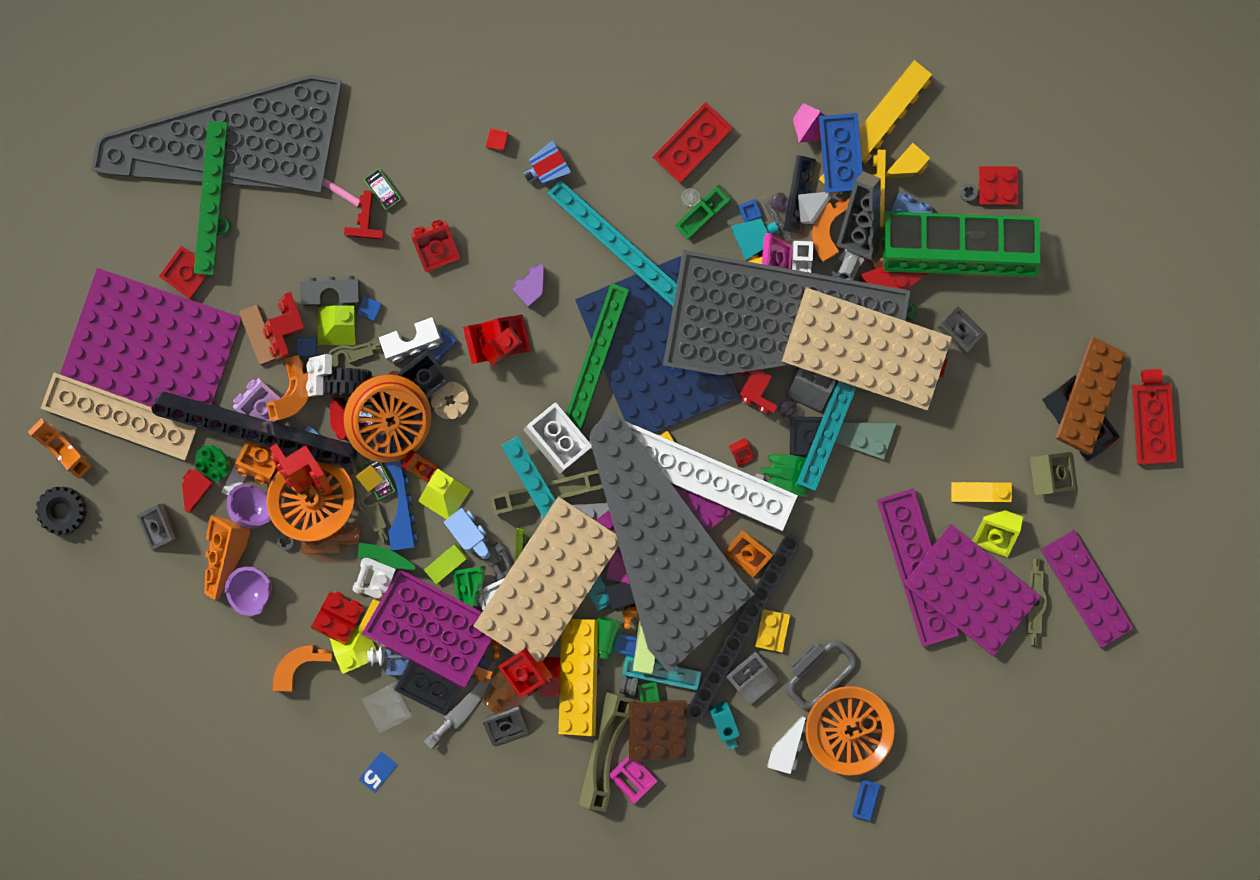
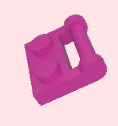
M629 755L609 773V780H612L630 798L629 801L632 804L636 803L658 781L640 761H630ZM622 771L639 789L637 793L617 775L619 772Z

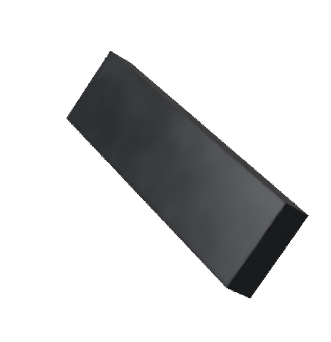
M796 155L784 231L803 234L805 224H802L800 221L798 195L810 193L816 159Z

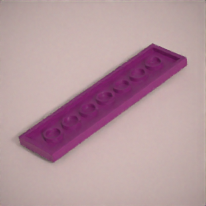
M914 488L877 499L902 584L932 547ZM903 585L922 647L959 636L958 630L953 624Z

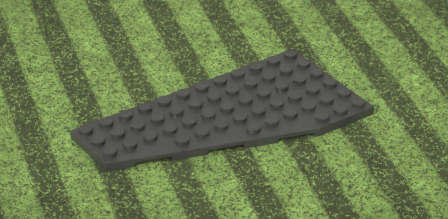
M683 250L663 365L716 375L790 365L781 361L805 288L903 321L906 319L910 291Z

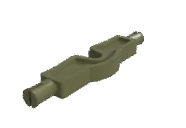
M370 342L353 347L341 345L330 350L328 355H332L333 368L340 365L338 356L341 353L345 354L348 363H353L374 355L373 352L382 350L380 342L372 345ZM307 363L303 364V367H305L303 372L307 371Z
M355 463L350 468L352 473L350 478L357 492V505L367 515L374 532L378 531L381 542H384L385 539H389L384 529L387 525L383 519L379 504L377 502L370 505L365 503V499L373 495L374 492L373 490L368 492L356 476L362 470L359 471Z
M1033 559V571H1029L1028 586L1041 596L1038 599V604L1033 606L1027 613V632L1030 633V645H1038V633L1042 632V614L1047 606V597L1043 590L1044 572L1040 571L1041 559Z

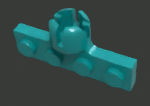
M626 655L622 675L698 690L701 670L677 665L672 671L668 672L655 658L652 674L633 672L635 656Z

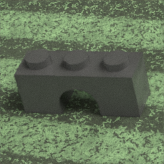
M344 276L343 280H336L335 277H324V281H316V278H305V281L300 282L302 306L322 305V296L327 290H336L338 292L340 304H360V283L358 279H355V276Z

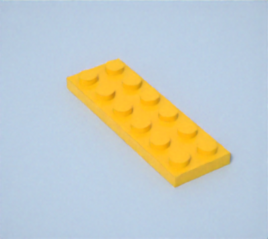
M570 619L561 633L558 734L596 736L598 620Z

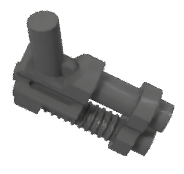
M501 542L497 543V545L494 543L488 546V550L491 552L488 558L490 560L488 566L492 567L496 575L494 577L496 581L505 578L513 566ZM503 561L507 571L502 572L498 562Z

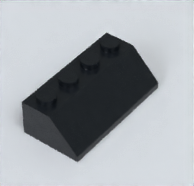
M426 350L395 374L414 382L427 398L451 381L448 374L429 350ZM379 392L372 395L373 399L384 409ZM383 392V393H384V396H385V399H386L387 406L389 407V396H390V395L387 394V393H385V392ZM394 398V406L398 400L397 398ZM410 406V407H409L406 411H404L403 413L408 412V411H411V410H413L415 407ZM386 418V421H387V422H388V421H389V422H392L393 419H392V418Z
M1076 375L1042 399L1059 425L1071 395ZM1106 416L1104 417L1092 454L1087 455L1079 451L1087 462L1105 451L1120 437Z

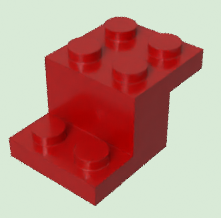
M291 292L283 294L279 300L278 308L283 315L268 319L264 324L265 328L262 329L265 339H269L271 344L269 346L270 354L276 358V361L284 359L289 354L284 339L297 335L304 329Z
M523 314L496 318L484 323L463 327L471 363L489 362L481 352L488 340L495 339L508 327L513 329L522 343L506 357L531 352Z
M760 369L738 372V374L744 377L746 374L749 375L739 394L742 397L740 401L749 406L752 404L758 406L757 410L765 415L773 414L777 406L761 397L772 376Z
M277 444L270 447L273 453L270 457L289 488L293 487L298 493L314 483L319 491L322 489L326 495L332 492L325 474L306 446L286 458Z

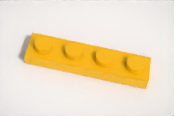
M877 150L876 155H873V166H876V174H873V176L881 178L880 228L884 227L886 150Z

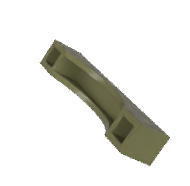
M598 470L546 482L555 499L603 489ZM526 488L489 496L494 515L536 505Z
M606 692L579 800V805L606 812L610 797L609 772L612 753L619 733L629 719V702H633L634 699Z

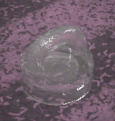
M688 188L682 193L681 201L686 207L692 208L699 203L700 194L696 189Z

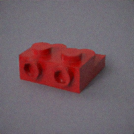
M442 219L433 221L431 223L432 226L424 228V226L417 227L413 230L414 233L411 234L425 272L461 259L447 221L442 222Z
M330 591L312 623L311 629L346 645L362 616L364 608L361 607L360 602L356 600H351L350 602L344 599L345 596L342 593Z
M527 648L498 666L520 698L526 694L528 696L533 695L538 691V686L541 689L550 683L549 679L552 677V674L542 660L537 663Z

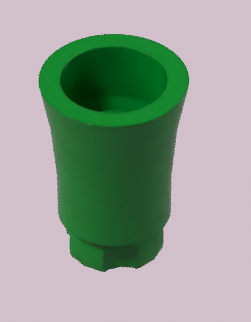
M597 616V657L611 659L623 622Z

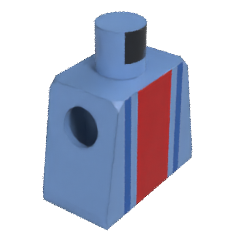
M553 141L529 159L532 168L523 173L528 183L539 178L542 185L571 175L570 169Z

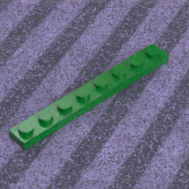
M208 121L194 274L214 275L228 131L227 122Z
M613 283L610 284L566 415L580 432L582 431L630 289Z

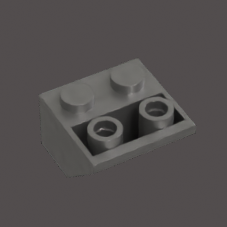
M799 368L786 396L821 412L836 380Z
M756 651L726 675L750 705L780 681Z

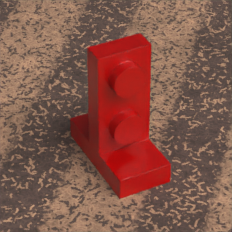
M364 190V194L360 195L359 206H362V213L358 214L357 225H360V228L344 227L345 236L384 240L383 231L369 229L373 200L372 191Z

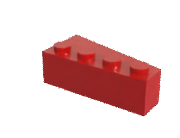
M932 246V247H930V248H928V249H937V248H936L935 246ZM882 266L861 274L859 277L865 283L907 290L929 273L884 271Z

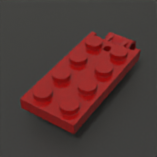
M1162 369L1141 370L1142 385H1131L1137 464L1176 462L1171 382L1163 383ZM1150 392L1154 393L1153 397L1150 396Z

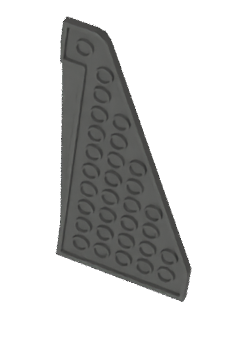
M311 74L107 133L96 143L91 171L111 175L202 182L208 121H219L228 123L223 184L297 189L321 193L342 80Z
M613 409L592 428L590 444L647 649L670 672L748 601L754 593L738 576L628 424Z

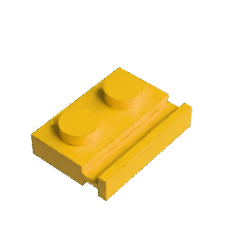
M763 609L755 647L783 652L790 615Z

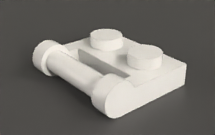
M363 558L357 582L354 583L352 589L355 593H364L381 600L392 582L396 569L372 559ZM368 570H374L370 585L364 584Z

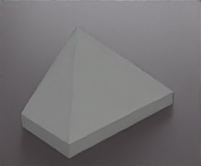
M817 192L798 195L801 223L813 224L833 196V193Z

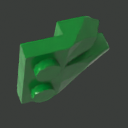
M785 454L768 455V460L772 462V465L760 467L762 474L770 476V480L766 482L795 495L808 497L809 488L796 484L806 458Z

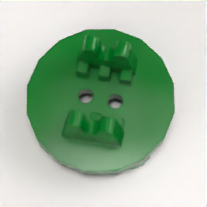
M214 445L203 446L196 452V461L194 463L196 469L202 471L213 481L218 482L230 473L231 457L226 456L223 451Z

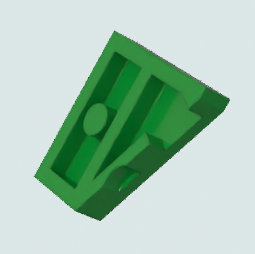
M486 566L453 571L458 600L471 607L478 606Z

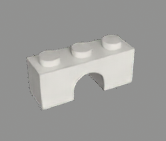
M794 241L792 247V270L811 273L813 242Z
M431 317L415 323L417 334L410 342H404L397 331L379 337L385 358L389 362L398 363L406 356H416L427 348L430 350L439 347V344L443 343V339L436 320Z

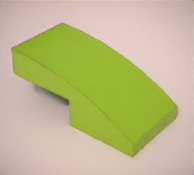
M455 543L426 567L424 571L437 584L463 563L467 557Z

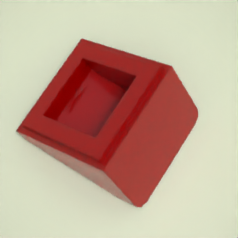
M490 129L486 148L504 152L509 133L507 131Z
M746 438L729 445V449L738 467L755 459Z

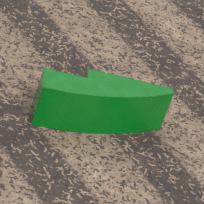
M719 184L674 226L688 240L733 198Z
M359 542L358 558L377 559V562L392 568L416 570L414 563L395 551L382 546Z

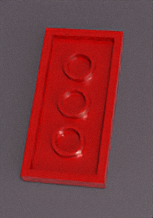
M704 102L652 158L680 184L733 128L712 107Z

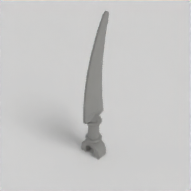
M492 661L487 669L493 672L492 676L496 668V661ZM487 680L485 683L479 681L470 693L444 716L447 721H443L444 724L436 732L433 731V734L423 742L432 749L438 740H441L440 737L449 728L452 729L451 726L457 729L479 703L490 682Z

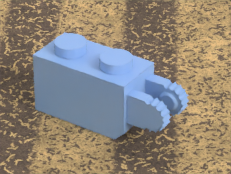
M461 508L445 520L444 524L463 549L471 553L475 551L484 560L489 558L491 552L485 544L487 539L484 537L487 533L480 525L478 527L473 522L475 517L469 510L465 512Z

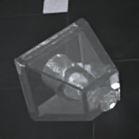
M396 681L361 699L379 733L413 716L404 696L394 691Z

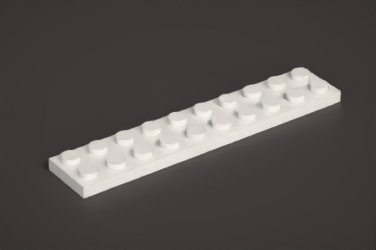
M626 422L671 484L783 531L798 495Z

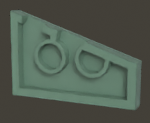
M842 423L835 443L884 460L896 423Z

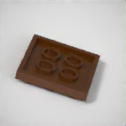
M686 700L629 702L630 761L686 758Z

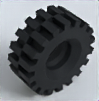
M62 486L52 487V489L44 491V494L40 495V500L36 503L37 510H35V514L38 515L36 519L41 523L40 526L45 528L47 532L58 535L68 534L81 527L80 524L84 523V516L87 514V511H85L86 503L83 502L84 498L76 490ZM59 503H64L68 506L69 512L64 518H59L54 513V508Z

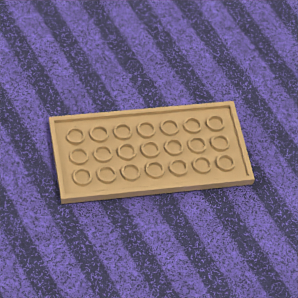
M805 288L781 362L928 410L952 337Z
M558 497L473 626L515 654L527 648L537 663L541 660L543 662L618 548L616 534Z

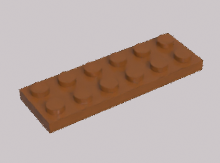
M1094 336L1090 338L1055 439L1087 455L1092 454L1126 352Z

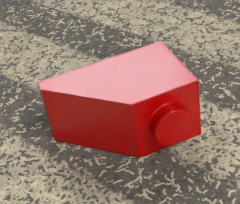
M331 397L330 427L338 439L348 440L344 428V411L347 402L343 398ZM358 421L359 428L364 427L366 423Z
M189 469L183 476L182 491L184 508L187 513H191L214 484L213 481L197 469L192 471Z
M545 657L543 663L552 674V677L549 679L550 683L542 689L540 688V697H559L560 657Z

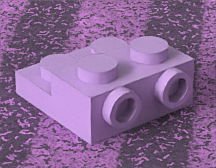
M258 378L255 381L253 379L246 387L248 390L243 395L239 394L233 402L235 404L233 407L237 412L270 421L266 402L278 400L280 397L262 380Z

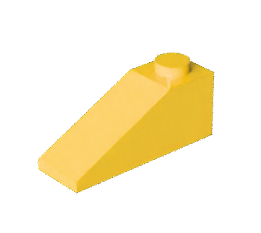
M951 482V502H1012V483Z

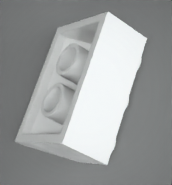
M556 402L523 429L560 474L591 448L589 441Z

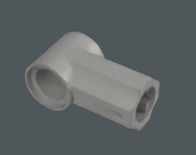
M847 250L837 277L854 280L857 270L860 269L865 257Z

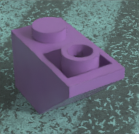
M535 264L528 271L529 275L525 279L521 277L513 284L515 286L513 291L528 308L543 296L544 267L542 264L539 266Z

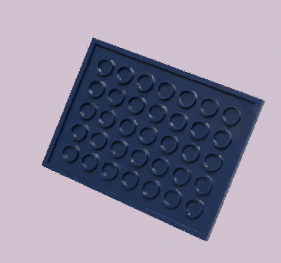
M681 256L657 265L676 284ZM636 274L614 283L630 289L603 369L626 422L654 433L739 398L730 374L716 375L664 366L663 360L673 307ZM610 285L575 299L591 340Z

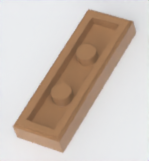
M256 304L239 311L259 365L275 360L276 358L272 357L269 351L270 341L265 339L262 329L265 328V323L258 305Z

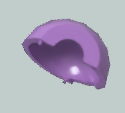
M252 484L235 486L229 492L227 498V510L231 520L236 525L247 529H258L265 526L271 520L267 510V494L261 489L252 486Z
M245 566L236 569L229 575L225 585L228 602L241 615L253 616L260 614L268 605L272 594L270 578L258 568Z

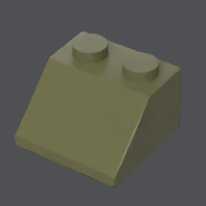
M1071 452L1030 457L1035 495L1076 490Z

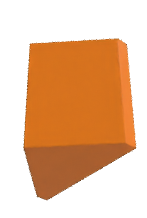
M744 531L740 532L724 552L725 556L753 578L773 556V554Z

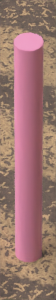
M324 177L323 186L358 207V198Z

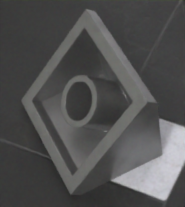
M957 307L937 327L943 334L951 336V342L964 354L969 352L985 334L960 307Z
M157 504L137 515L151 551L179 539L165 504Z
M520 705L482 718L492 746L529 734Z

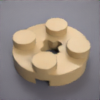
M453 381L448 382L431 395V406L434 412L441 418L456 419L467 411L469 396L461 384ZM453 395L455 404L446 405V396L450 397Z

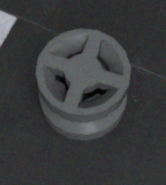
M623 675L619 694L628 693L634 697L638 678L634 677L631 679Z

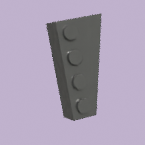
M863 171L855 180L836 245L870 260L879 252L881 178Z

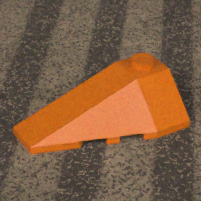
M211 515L207 529L206 540L210 541L209 551H206V558L209 560V566L205 570L204 594L213 600H218L222 594L229 575L233 573L247 547L251 530L236 525L231 519Z

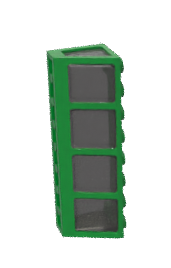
M885 211L882 233L883 270L889 272L1038 277L1040 267L1039 217Z

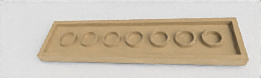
M53 373L41 406L43 410L182 460L187 459L198 427L156 416L149 406L57 373Z

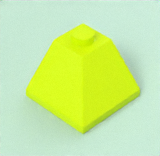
M437 469L418 502L443 518L448 519L458 511L471 489L440 469Z
M1006 510L985 516L973 542L984 550L1008 558L1020 533L1023 516Z
M360 625L355 626L346 645L330 638L334 655L342 674L369 663L367 662V651H371V647H373L374 651H377L374 642L362 636V632L358 631Z

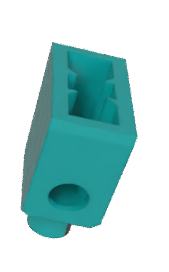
M762 219L731 226L732 233L745 261L763 251L764 234L770 233L774 235L779 232L775 222L765 226Z
M727 701L709 707L721 742L726 741L728 749L739 746L736 737L740 736Z

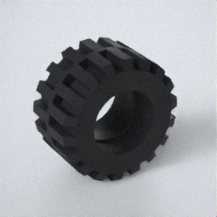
M332 368V374L324 376L323 393L330 396L350 397L359 385L372 378V372L367 369Z

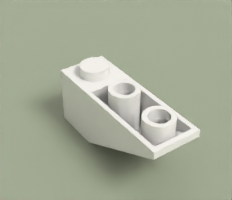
M801 716L772 747L767 765L768 768L791 774V770L796 769L798 759H795L796 752H800L803 743L800 737L802 733L806 732V718L804 716Z

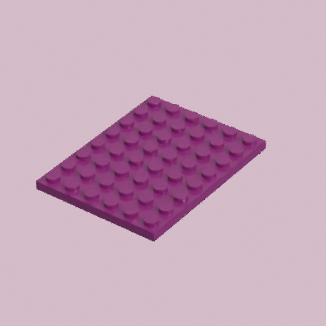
M97 268L60 375L152 407L159 392H168L213 405L242 317Z

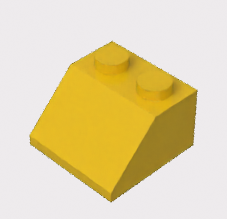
M912 143L887 171L885 178L914 177L917 173L921 175L930 165L927 163L930 157Z

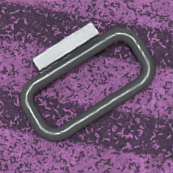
M832 641L824 648L815 642L788 668L795 675L787 686L789 697L800 708L811 710L820 697L835 689L854 671L857 664L855 654L841 641ZM835 648L840 649L849 659V665L811 702H805L795 692V686L831 650Z

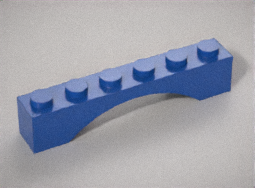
M397 434L400 447L403 448L402 437H398ZM385 435L377 436L376 441H382ZM391 437L390 451H396L393 437ZM379 447L378 450L385 451V447ZM405 459L396 462H384L395 480L398 491L397 514L388 532L391 551L413 548L415 543H418L417 532H413L412 524H415L414 513H410L409 505H412L411 494H407L406 486H409L408 475H404V470L401 466Z

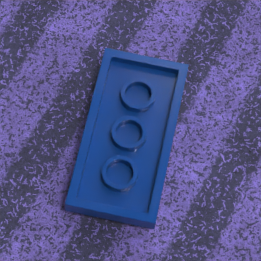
M858 113L819 116L825 193L850 192L853 190L855 180L863 172Z

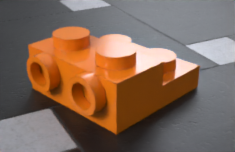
M246 441L235 462V469L239 475L243 477L250 475L254 477L257 483L264 485L265 483H271L277 471L275 463L270 457L273 453L269 447Z

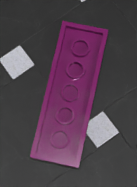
M1074 530L1040 549L1100 648L1134 629Z

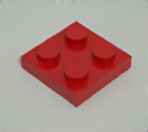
M979 166V205H1018V166Z
M180 246L159 277L191 299L208 275L194 274L195 255L183 246Z

